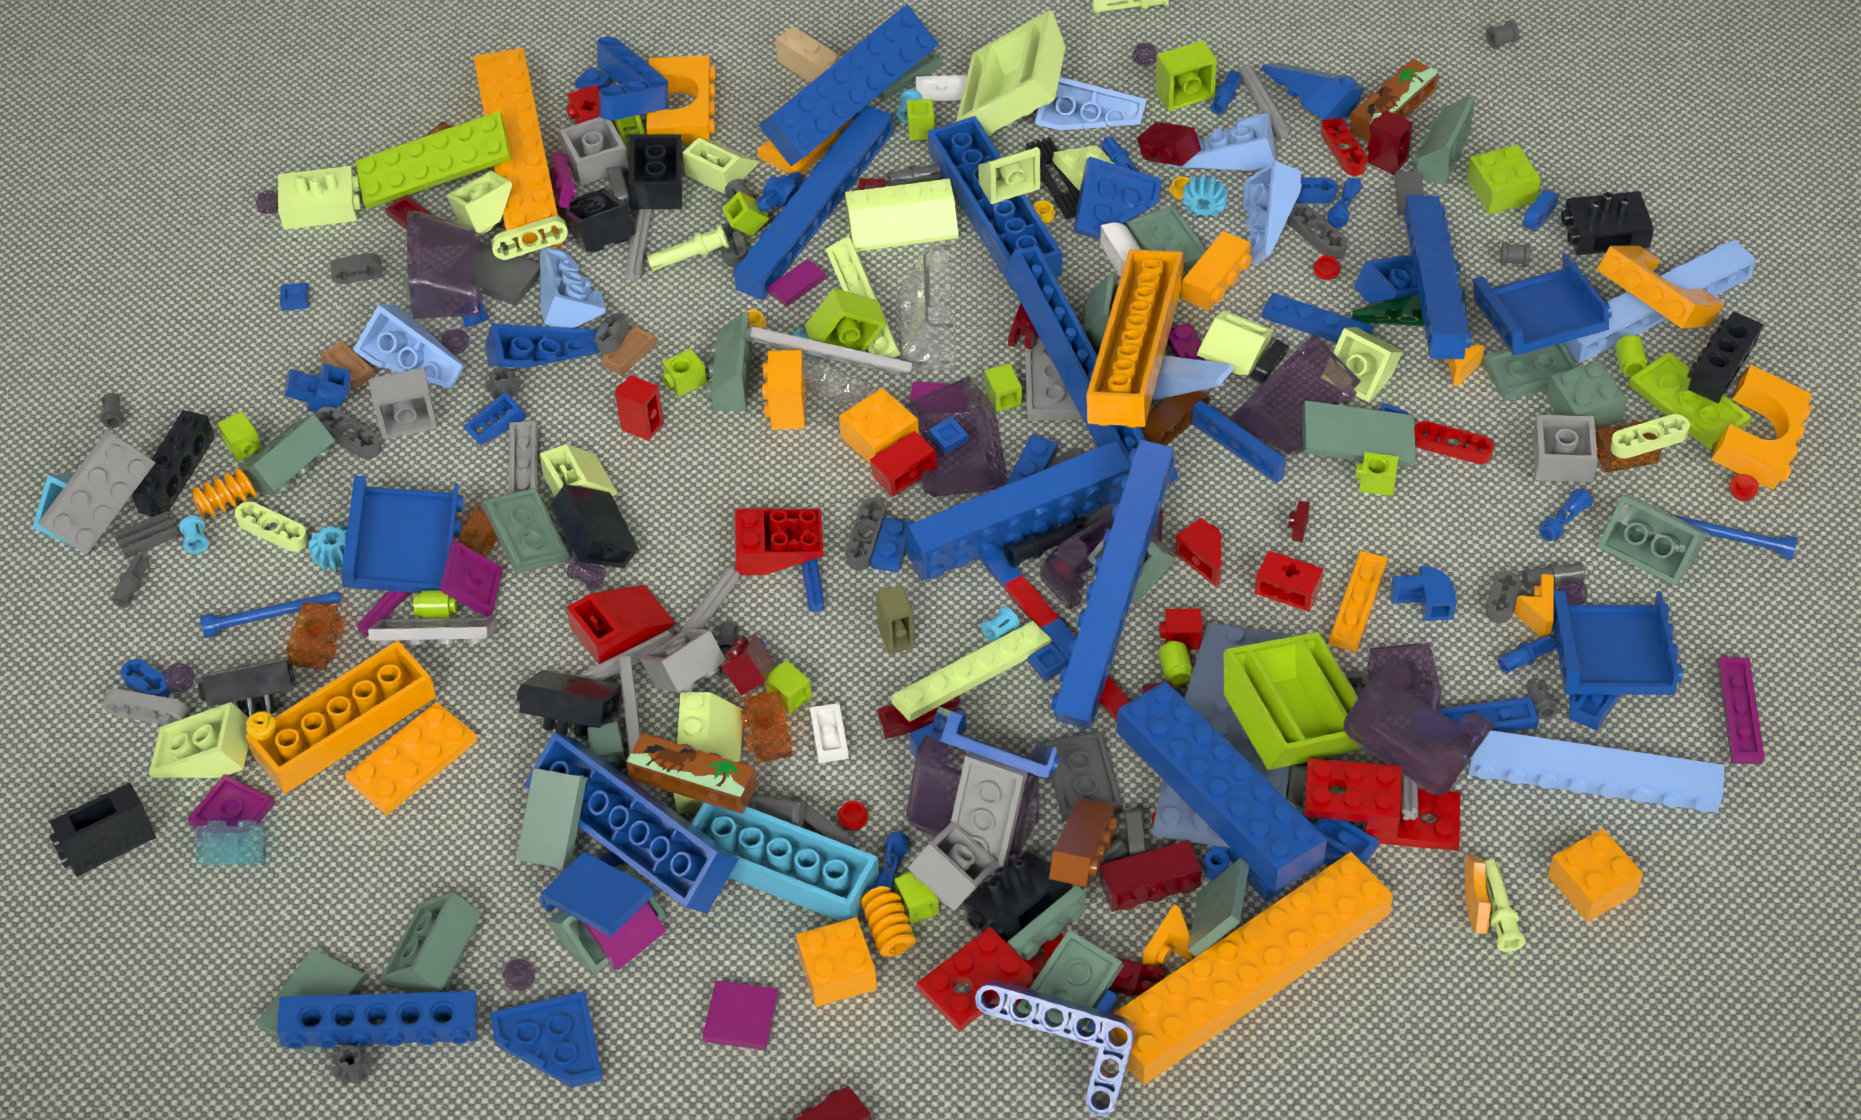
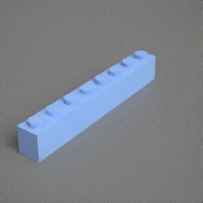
M1734 239L1726 244L1717 246L1714 250L1704 255H1698L1686 264L1676 266L1660 277L1685 289H1704L1711 295L1716 296L1750 279L1756 259ZM1630 292L1608 300L1612 313L1611 318H1608L1609 330L1563 342L1571 357L1579 364L1613 347L1621 337L1625 335L1635 336L1668 319Z
M1475 728L1468 775L1481 779L1509 781L1513 784L1523 783L1546 789L1556 788L1570 790L1574 793H1590L1607 798L1616 797L1634 800L1639 803L1650 802L1663 804L1668 807H1683L1696 809L1700 812L1718 813L1723 797L1725 765Z

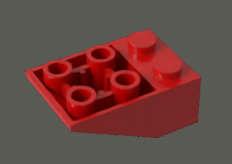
M735 509V570L740 575H767L823 557L821 509Z
M645 585L591 593L566 607L570 629L598 664L676 625L675 621Z

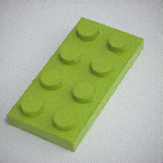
M1670 352L1630 377L1628 386L1666 416L1679 414L1686 417L1690 422L1688 434L1710 451L1715 449L1717 440L1729 424L1742 430L1751 422L1752 416L1725 395L1718 404L1687 390L1691 381L1687 377L1690 368Z

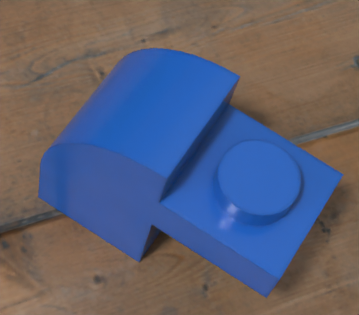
M325 363L317 377L290 369L286 375L284 396L308 403L307 411L317 412L319 409L327 406L337 408L342 404L349 392L351 371Z
M1420 566L1419 575L1392 577L1391 604L1421 602L1424 621L1454 620L1457 603L1455 590L1451 579L1444 572L1433 567Z

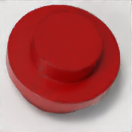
M1324 255L1319 257L1314 263L1313 272L1322 280H1332L1339 276L1340 264L1335 257Z
M1738 474L1730 480L1729 489L1735 499L1748 501L1758 493L1759 484L1750 475Z
M848 801L838 811V822L846 830H859L868 822V810L858 801Z

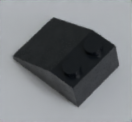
M604 188L571 199L569 208H561L556 205L557 212L565 221L576 242L586 252L601 251L604 249V245L612 242L616 244L625 242L629 239V236L636 234L627 204Z

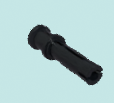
M1080 517L1075 521L1040 535L1028 534L1021 541L1004 544L1005 558L1011 567H1018L1022 561L1030 558H1040L1043 555V551L1083 535H1088L1089 527L1088 525L1081 527L1082 524L1086 523V520Z

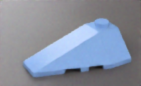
M1060 77L1055 99L1050 104L1036 109L1034 124L1058 131L1140 125L1146 99Z
M1269 112L1235 121L1236 126L1222 131L1221 128L1213 130V134L1206 139L1198 138L1201 150L1184 164L1182 168L1262 170L1276 160V149ZM1167 164V167H1181Z
M1276 160L1245 180L1243 209L1248 211L1249 216L1245 221V225L1251 231L1248 242L1251 243L1250 255H1252L1251 264L1253 265L1258 264L1271 255L1302 187L1301 171Z
M548 246L540 249L541 313L544 324H547L549 327L575 328L604 314L606 307L601 293L590 288L591 281L588 277H582L578 273L580 267L568 252Z
M395 304L378 305L353 351L372 365L394 370L397 373L424 368L427 382L449 389L454 386L465 367L459 359L420 323Z
M1163 356L1152 400L1218 387L1234 368L1231 364Z

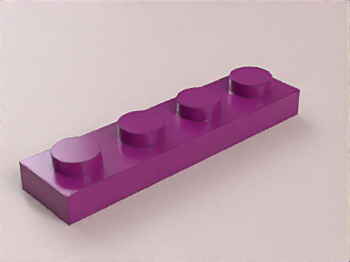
M1719 657L1717 665L1731 764H1763L1765 756L1750 658Z

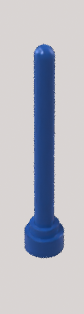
M1673 515L1709 532L1708 535L1776 550L1777 554H1781V558L1793 560L1798 537L1786 535V537L1780 536L1777 539Z
M331 592L223 617H218V615L212 616L211 613L201 615L200 622L204 638L217 636L216 633L222 632L221 629L339 603L342 596L339 592Z

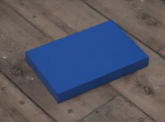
M585 851L541 893L544 901L609 937H612L654 895L650 886Z

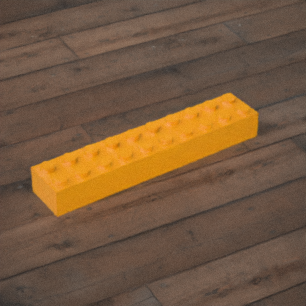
M524 48L473 56L484 115L486 116L500 111L503 115L513 159L494 166L495 173L506 178L512 184L503 212L506 231L552 216L558 217ZM556 225L551 226V231H553L554 235L558 234L559 229ZM543 228L539 229L541 232L542 239H545V233L543 232ZM528 232L523 235L522 240L527 244H531L537 240V235ZM514 237L516 247H520L518 243V238ZM563 242L551 245L549 247L563 246Z
M1129 249L1086 394L1088 424H1098L1100 426L1122 425L1130 428L1145 427L1182 287L1183 252Z
M1349 852L1113 1013L1131 1020L1136 1029L1127 1068L1144 1086L1390 915L1393 893L1352 852ZM1121 1027L1111 1029V1035L1116 1041L1123 1042L1128 1039L1125 1029Z

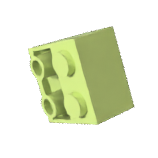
M699 137L683 152L685 175L725 194V187L730 181L738 178L744 179L758 165L757 160L720 142Z
M1223 310L1215 317L1198 350L1197 356L1205 358V361L1231 364L1234 368L1232 371L1234 374L1248 376L1267 352L1274 330Z
M567 444L540 453L543 476L554 496L558 494L564 484L610 492L612 496L617 495L614 485L595 453Z

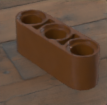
M1194 391L1165 398L1148 413L1145 427H1140L1145 440L1167 446L1192 424L1193 406L1200 400L1209 405L1210 397L1201 391Z

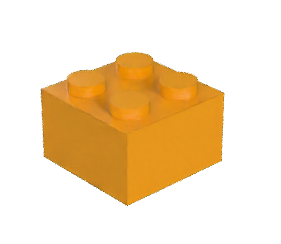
M802 350L768 351V362H763V378L768 379V381L762 384L763 400H768L764 404L765 418H770L771 429L805 428V379Z
M883 388L839 415L841 438L869 464L870 459L878 452L884 451L895 444L900 438L907 436L913 431L919 434L918 419Z
M1604 828L1553 855L1548 873L1551 881L1586 922L1638 894L1643 876L1641 870Z
M857 917L796 934L798 956L815 1007L877 990L876 970Z

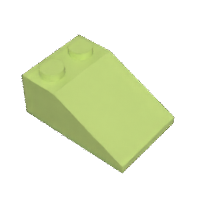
M230 702L161 726L149 775L152 778H221L224 774L230 775L243 770L249 746L245 737L248 734L246 721L249 717Z

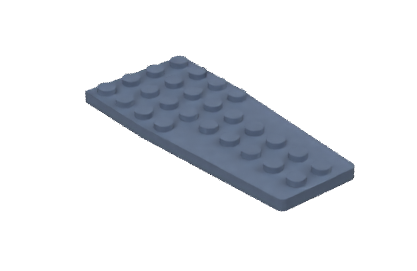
M1210 623L1207 625L1185 700L1286 798L1290 766L1267 770L1224 696V651L1229 648L1282 639L1294 635ZM1162 779L1152 836L1182 841L1189 840L1194 843L1230 848Z

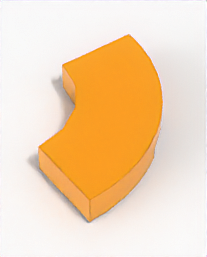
M1466 854L1465 897L1469 920L1475 933L1487 934L1491 903L1486 890V864L1477 855Z

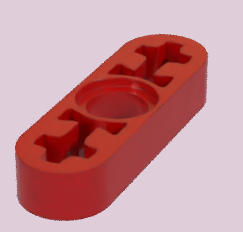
M1339 117L1323 120L1321 136L1344 172L1351 176L1364 174L1367 167V156L1345 122ZM1348 144L1350 148L1343 149L1337 145Z
M1422 421L1414 426L1415 446L1420 449L1476 464H1485L1492 459L1494 443L1486 436L1429 421ZM1456 439L1460 442V445L1450 446L1445 441Z

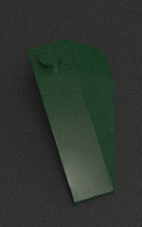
M1462 290V302H1465L1466 316V294L1465 290ZM1418 294L1353 310L1351 319L1363 323L1424 327Z

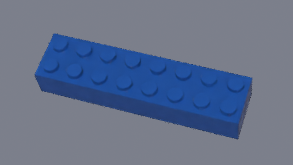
M906 4L758 126L789 165L793 166L938 46L939 43L910 6Z
M976 116L929 130L928 154L934 164L938 163L940 165L942 177L950 179L955 198L1011 289L1015 291L1005 273V269L1015 249L1038 246L1054 277L1062 275V251L1027 196L1022 194L991 204L979 185L978 165L1001 158Z
M1117 441L1111 442L909 524L906 554L921 581L928 578H938L945 571L955 567L962 568L974 559L993 555L1008 542L1016 543L1025 539V536L1028 534L1040 535L1059 524L1061 526L1072 522L1076 517L1084 514L1091 515L1103 506L1110 503L1114 505L1116 501L1120 502L1123 492H1120L1121 482L1124 475H1129L1131 466Z
M1166 681L1118 709L1116 733L1240 858L1249 864V867L1275 893L1324 862L1327 838Z
M554 732L534 768L587 777L578 826L684 907L708 913L739 858L580 741ZM533 770L531 771L526 782L524 783V785L529 789Z

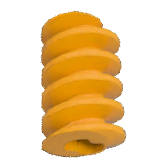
M240 468L234 469V477L228 472L224 473V483L218 477L213 478L214 487L208 482H204L203 492L197 486L192 488L194 503L204 521H206L205 512H208L213 518L216 517V507L224 513L227 512L226 503L228 502L236 508V498L247 502L248 493L255 499L257 498L249 477Z
M884 886L867 892L860 902L865 917L868 920L869 928L872 931L873 940L876 941L875 945L879 954L886 958L894 957L914 947L916 938L912 935L913 930L911 925L908 924V916L904 914L905 908L900 903V895L891 893V889Z

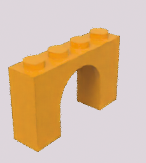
M710 56L649 58V65L668 80V93L687 94L694 97L695 100L688 106L680 109L659 110L647 113V134H682V146H690L698 137L711 140V134H715V119L711 118V116L716 115L715 101H711L712 98H716L715 83H711V81H716V68L710 65Z
M1641 246L1609 247L1597 268L1599 272L1682 329L1712 326L1725 303L1704 289H1685L1655 274L1654 271L1661 260Z
M1750 364L1739 379L1732 400L1767 418L1776 431L1777 439H1761L1729 424L1717 440L1711 460L1738 474L1750 475L1759 484L1774 490L1780 481L1785 482L1792 471L1789 463L1793 461L1799 447L1796 446V442L1801 439L1806 427L1802 424L1806 421L1812 410V406H1809L1812 394Z

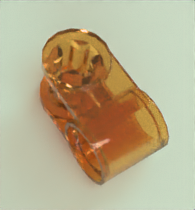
M477 507L472 512L464 528L461 529L460 540L465 546L487 557L498 537L484 509Z

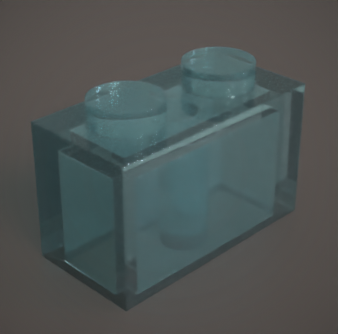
M249 820L238 821V826H226V821H207V826L197 827L196 864L266 865L267 828L257 826V821Z

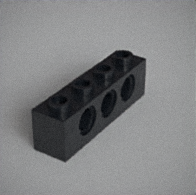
M1735 311L1731 313L1728 320L1722 319L1716 334H1712L1706 348L1702 349L1697 363L1694 362L1689 370L1687 377L1691 381L1687 390L1719 404L1755 347L1764 324Z
M182 410L154 454L152 460L155 464L132 493L139 514L154 517L163 512L170 511L215 438L207 415Z

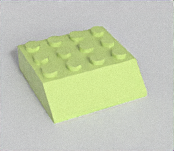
M1051 10L973 52L956 122L976 116L986 134L990 136L996 130L1011 125L1020 117L1030 115L1035 109L1048 105L1055 99L1066 46Z

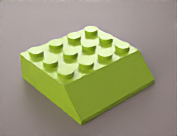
M1319 632L1239 646L1224 651V696L1267 770L1308 762V758L1322 759L1358 751L1377 731L1376 726Z

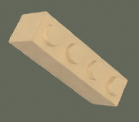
M794 26L776 38L778 62L809 82L816 79L842 57Z

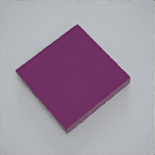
M456 540L450 544L440 591L488 617L494 610L503 567Z
M224 774L187 820L189 825L239 849L274 806L275 802L273 797Z
M647 902L612 937L583 922L615 970L621 969L666 932V929Z
M715 981L702 1035L703 1042L767 1051L779 998V989Z

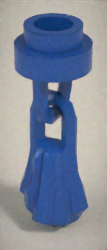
M1348 177L1346 179L1341 200L1337 201L1336 205L1331 207L1327 214L1329 224L1335 228L1345 226L1349 220L1350 214L1347 207L1363 188L1358 178Z
M1577 488L1572 491L1565 505L1557 512L1556 518L1548 517L1540 524L1539 533L1542 538L1550 542L1558 540L1564 534L1563 523L1570 522L1578 513L1592 506L1593 496L1583 488ZM1566 510L1571 513L1567 518L1564 513Z
M892 832L891 835L887 836L884 844L887 861L872 889L884 886L890 888L891 893L893 892L897 866L900 864L902 856L908 853L910 847L909 838L904 833ZM888 865L892 867L890 871H887Z

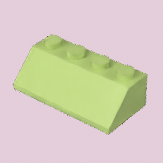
M950 179L845 192L847 218L851 239L856 251L959 238Z
M681 692L677 744H687L699 751L716 753L725 759L735 762L741 761L743 709L711 692ZM673 793L677 814L698 813L704 803Z

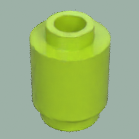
M1625 335L1615 343L1614 348L1619 368L1626 376L1632 377L1646 367L1647 359L1641 338L1634 335Z
M422 590L421 593L414 594V614L416 617L421 616L422 619L452 618L453 613H457L458 601L440 590Z
M1177 641L1165 643L1158 651V658L1164 678L1167 681L1171 680L1174 687L1184 686L1190 682L1193 672L1187 647L1184 643Z

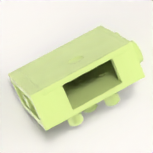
M351 166L278 174V212L283 230L357 221L356 210H361L359 194H356V192L360 191L359 177L353 176Z

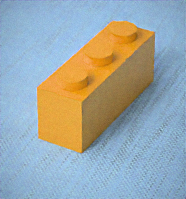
M1223 231L1183 278L1181 299L1206 311H1210L1216 303L1219 304L1229 286L1233 287L1243 269L1247 270L1252 262V255H1250L1251 243Z

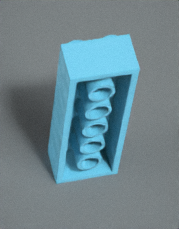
M704 802L691 823L739 858L728 878L840 922L858 916L862 909L860 902L862 897L872 889L879 878L877 856L746 807L744 813L740 814Z

